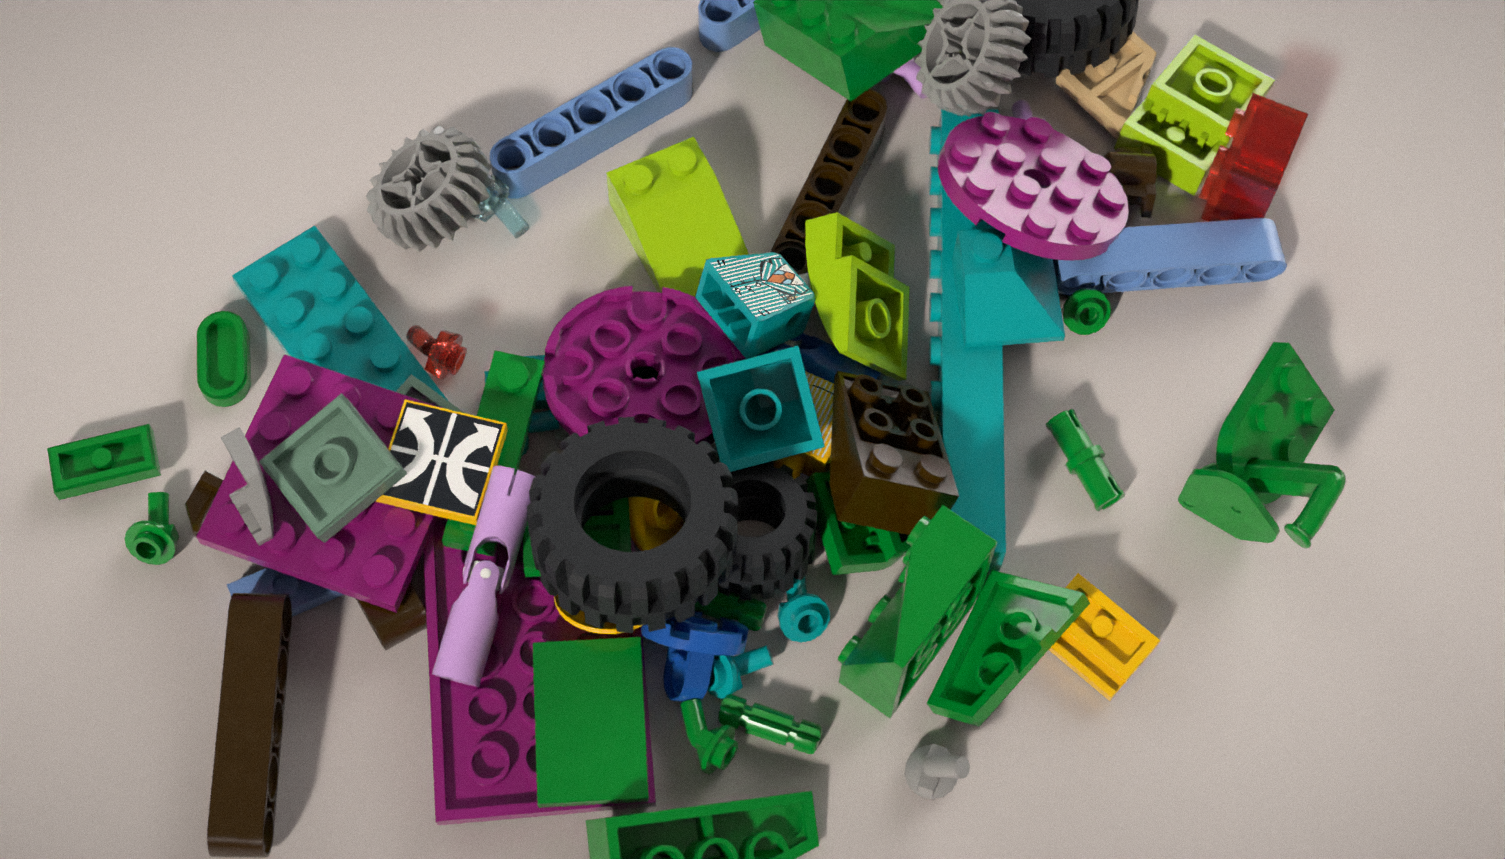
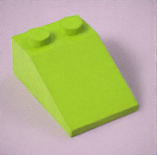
M694 137L606 173L609 204L657 292L662 293V287L695 297L707 259L749 255L718 179Z

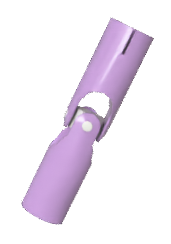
M493 466L464 563L463 583L466 584L468 581L469 584L451 607L432 672L435 676L475 687L480 685L499 621L495 596L497 591L502 594L506 589L514 570L527 525V506L530 504L529 490L533 478L536 477L534 475L517 470L515 476V469ZM498 542L506 547L509 558L506 569L498 567L495 563L488 560L474 561L476 552L486 543Z

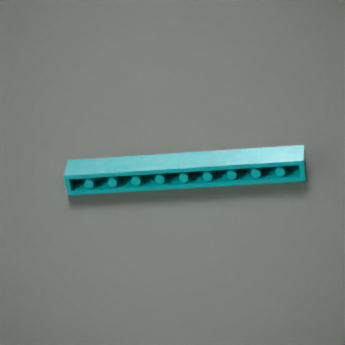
M941 109L939 125L930 126L929 155H937V167L930 166L929 195H937V208H930L929 237H937V250H930L929 279H937V293L931 292L929 298V322H938V336H930L929 366H938V381H930L929 396L933 410L938 411L939 430L959 493V497L951 511L997 541L988 571H1000L1006 554L1003 345L964 347L952 264L958 230L994 227L984 220H981L977 225L970 221L951 201L941 184L938 174L939 154L949 133L961 122L984 115L976 113L970 117L966 115L959 116ZM987 109L985 113H987V112H996V113H999V110Z

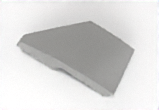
M238 427L220 437L247 485L229 494L260 546L273 538L274 527L271 498L259 462L241 428Z

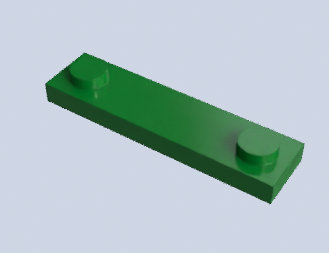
M495 350L477 416L507 424L508 432L497 466L515 469L514 475L516 476L542 383L545 361ZM448 519L442 538L443 546L468 551L475 525ZM486 543L476 553L495 557L499 543Z

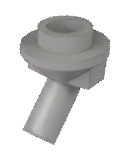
M932 744V746L920 747L910 755L905 766V778L908 786L917 795L923 798L937 799L950 793L956 785L958 778L963 779L968 776L970 764L966 757L952 756L947 748Z

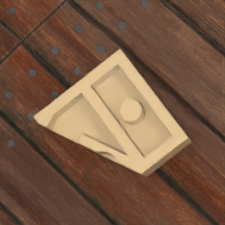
M1132 32L1127 37L1126 44L1114 55L1109 53L1107 61L1095 68L1090 64L1086 66V70L1083 73L1071 75L1069 69L1060 70L1055 83L1112 136L1118 139L1124 123L1133 113L1154 65L1157 52L1136 33Z

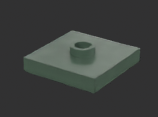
M342 393L259 461L312 532L324 543L408 474Z

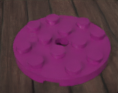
M987 112L984 116L965 120L955 126L949 133L939 154V178L945 192L955 206L975 225L984 220L994 228L1005 233L1006 235L1002 242L1021 251L1056 260L1074 261L1090 259L1107 251L1110 244L1118 239L1128 220L1127 196L1113 173L1109 172L1111 169L1109 161L1099 154L1090 152L1068 136L1054 130L1048 122L1041 118L1030 117L1025 120L1003 116L996 112Z
M624 286L610 289L585 299L567 312L558 322L545 348L543 387L551 412L569 435L577 433L582 437L588 433L587 426L604 421L605 425L609 426L619 424L618 418L634 417L635 423H648L649 418L666 421V428L674 431L677 426H682L695 433V443L697 445L701 441H705L709 445L715 442L697 372L745 360L746 358L694 296L662 287V293L649 291L632 292L633 286ZM639 366L652 367L658 372L657 379H642L639 377L634 379L632 371Z

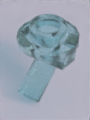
M490 175L493 182L486 188L490 197L479 203L478 207L481 213L471 217L487 222L495 214L515 238H518L525 234L530 226L507 200L509 186L497 176Z

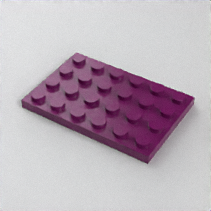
M613 510L596 511L592 516L613 515ZM438 517L424 549L436 824L439 826L656 806L641 627L634 629L633 633L600 634L585 631L570 624L558 612L554 603V596L549 595L541 583V576L525 577L523 539L509 584L502 594L497 591L495 596L499 621L479 687L455 682L432 674L451 607L469 584L468 581L466 584L463 583V569L468 551L443 546L442 538L448 519ZM631 537V552H636L635 543ZM498 544L495 557L476 553L474 561L488 560L495 563L496 566L506 569L509 558L506 547ZM641 637L649 802L538 808L533 643Z

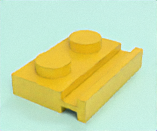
M1077 573L1065 588L1085 593L1090 604L1052 645L1049 651L1106 699L1111 701L1120 688L1157 648L1161 640L1082 575Z

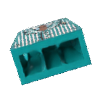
M775 252L707 259L695 296L746 359L759 355L801 335L806 329L815 303V295L811 290L809 274L798 275L787 261Z

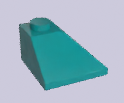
M996 228L958 230L952 264L964 347L1064 341L1065 330L1053 259L1036 256L1003 243L1002 241L1006 234Z
M799 346L697 372L720 462L727 465L730 472L825 447Z

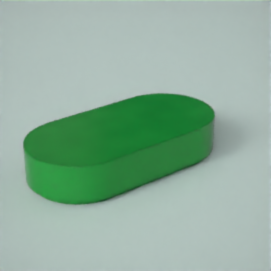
M218 311L208 315L197 329V383L204 398L209 403L219 407H229L239 403L247 396L251 387L250 334L243 319L229 311Z

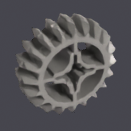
M944 0V7L942 9L934 8L933 21L929 25H924L927 30L925 38L917 43L922 48L921 54L915 59V63L921 67L916 76V79L923 84L921 93L928 96L931 103L936 104L938 108L959 116L966 115L970 117L976 113L984 115L989 106L998 107L1000 94H1011L1010 83L1014 78L1021 77L1018 68L1022 61L1028 59L1023 53V48L1030 42L1031 38L1024 32L1028 27L1029 21L1022 15L1023 7L1018 5L1015 0Z
M438 125L430 133L422 129L414 140L406 137L404 145L397 151L391 149L392 156L387 162L379 163L381 168L380 174L370 179L374 188L366 195L370 202L367 211L371 215L373 222L378 226V231L405 250L413 247L420 252L427 245L436 249L445 237L453 241L455 232L461 227L468 228L467 221L472 215L481 213L478 207L479 203L490 197L486 188L493 182L489 174L492 166L487 161L486 155L481 151V147L471 137L468 138L463 132L456 130L454 127L445 130Z

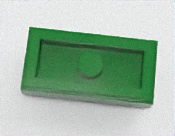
M150 424L47 448L53 490L59 500L161 476L154 431Z

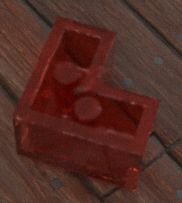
M1255 93L1252 94L1246 111L1236 108L1225 133L1226 136L1234 139L1230 148L1222 145L1219 146L1199 195V198L1207 201L1200 219L1211 222L1264 218L1279 187L1308 113Z

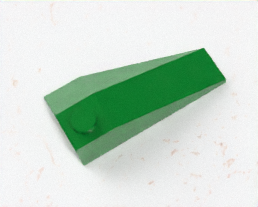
M812 791L586 820L590 859H796L819 846Z

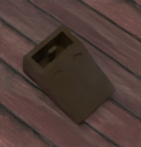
M837 370L834 376L829 485L838 521L910 535L915 525L923 516L932 520L942 505L950 510L952 509L959 497V493L928 391L921 390L912 385L902 386L876 380L868 375H855Z

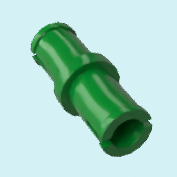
M1065 410L1051 418L1046 423V427L1052 433L1068 461L1065 466L1069 473L1077 475L1094 503L1096 511L1104 510L1120 501L1125 496V493L1120 489L1102 459L1105 456L1102 447L1099 444H1093L1077 418L1075 410Z

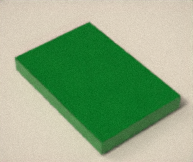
M641 637L534 642L533 673L538 808L649 802Z

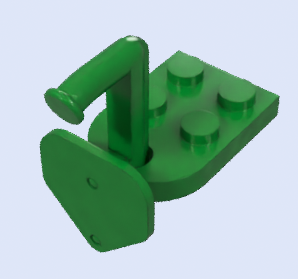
M1272 343L1223 422L1217 440L1216 462L1205 465L1201 469L1196 468L1191 472L1178 497V502L1185 509L1235 538L1271 543L1277 538L1280 529L1263 504L1274 502L1282 495L1309 497L1308 502L1297 519L1292 524L1288 523L1284 526L1287 535L1299 546L1307 549L1311 547L1312 538L1320 530L1344 490L1346 476L1339 467L1334 465L1303 463L1335 409L1290 343Z

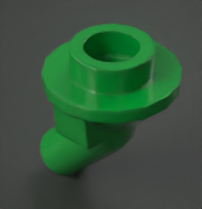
M1083 288L1071 295H1065L1067 300L1063 304L1061 312L1063 321L1070 331L1079 335H1089L1096 333L1105 326L1110 317L1111 307L1109 300L1102 292L1094 288Z
M151 492L148 493V521L142 520L133 523L126 531L124 540L126 548L139 561L160 565L167 563L173 558L179 535L175 525L169 524V493Z
M690 699L682 702L680 706L687 737L690 744L697 749L702 772L710 775L717 768L725 770L732 762L738 749V742L734 740L735 728L726 724L708 730L701 700Z

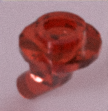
M418 325L412 326L407 331L406 338L408 342L428 357L424 370L441 380L448 373L452 375L457 374L467 354V348L462 346V335L441 330L435 339Z

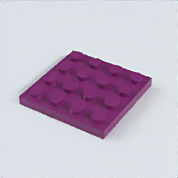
M284 354L245 437L259 462L342 393L361 414L385 446L389 448L405 399L431 406L436 405ZM232 461L196 536L201 545L397 613L438 516L374 501L324 543L316 537L259 463L271 498L274 527L273 538L259 546L229 494L247 485L236 464Z

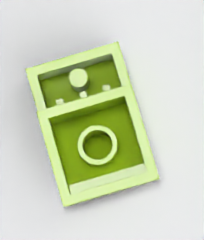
M1194 35L1152 83L1145 100L1126 120L1114 149L1116 150L1119 147L1141 148L1142 145L1151 146L1152 154L1156 156L1157 175L1195 196L1246 127L1272 88L1275 80L1201 37Z
M838 212L806 220L805 246L810 285L815 295V304L828 336L839 353L897 381L907 380L910 287L894 278L895 245Z

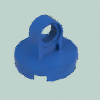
M695 611L694 616L681 623L675 617L665 620V629L649 632L648 625H643L641 627V634L649 640L668 646L663 677L666 696L672 701H687L690 699L703 700L706 695L714 655L734 656L744 653L749 629L741 623L724 617L720 618L718 627L716 622L702 618L703 612Z

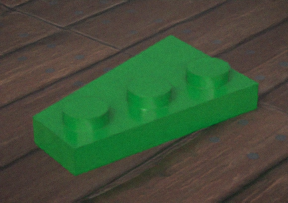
M991 570L927 701V705L932 712L980 727L1087 608L1090 602L1085 593Z

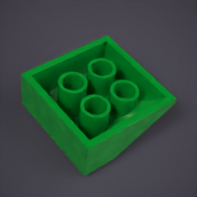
M755 0L753 2L764 45L849 101H853L920 54L922 48L917 43L925 38L927 30L924 25H929L933 21L934 8H943L937 0Z
M942 505L932 520L923 516L915 525L906 542L911 546L902 560L906 567L898 579L903 585L893 598L884 595L879 600L868 618L872 626L862 639L855 634L847 642L837 661L842 663L839 683L888 718L892 717L975 605L982 591L997 545L996 540L944 505Z

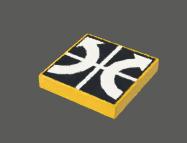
M405 399L388 449L408 474L380 496L376 502L476 526L493 466L498 464L508 432L507 424Z

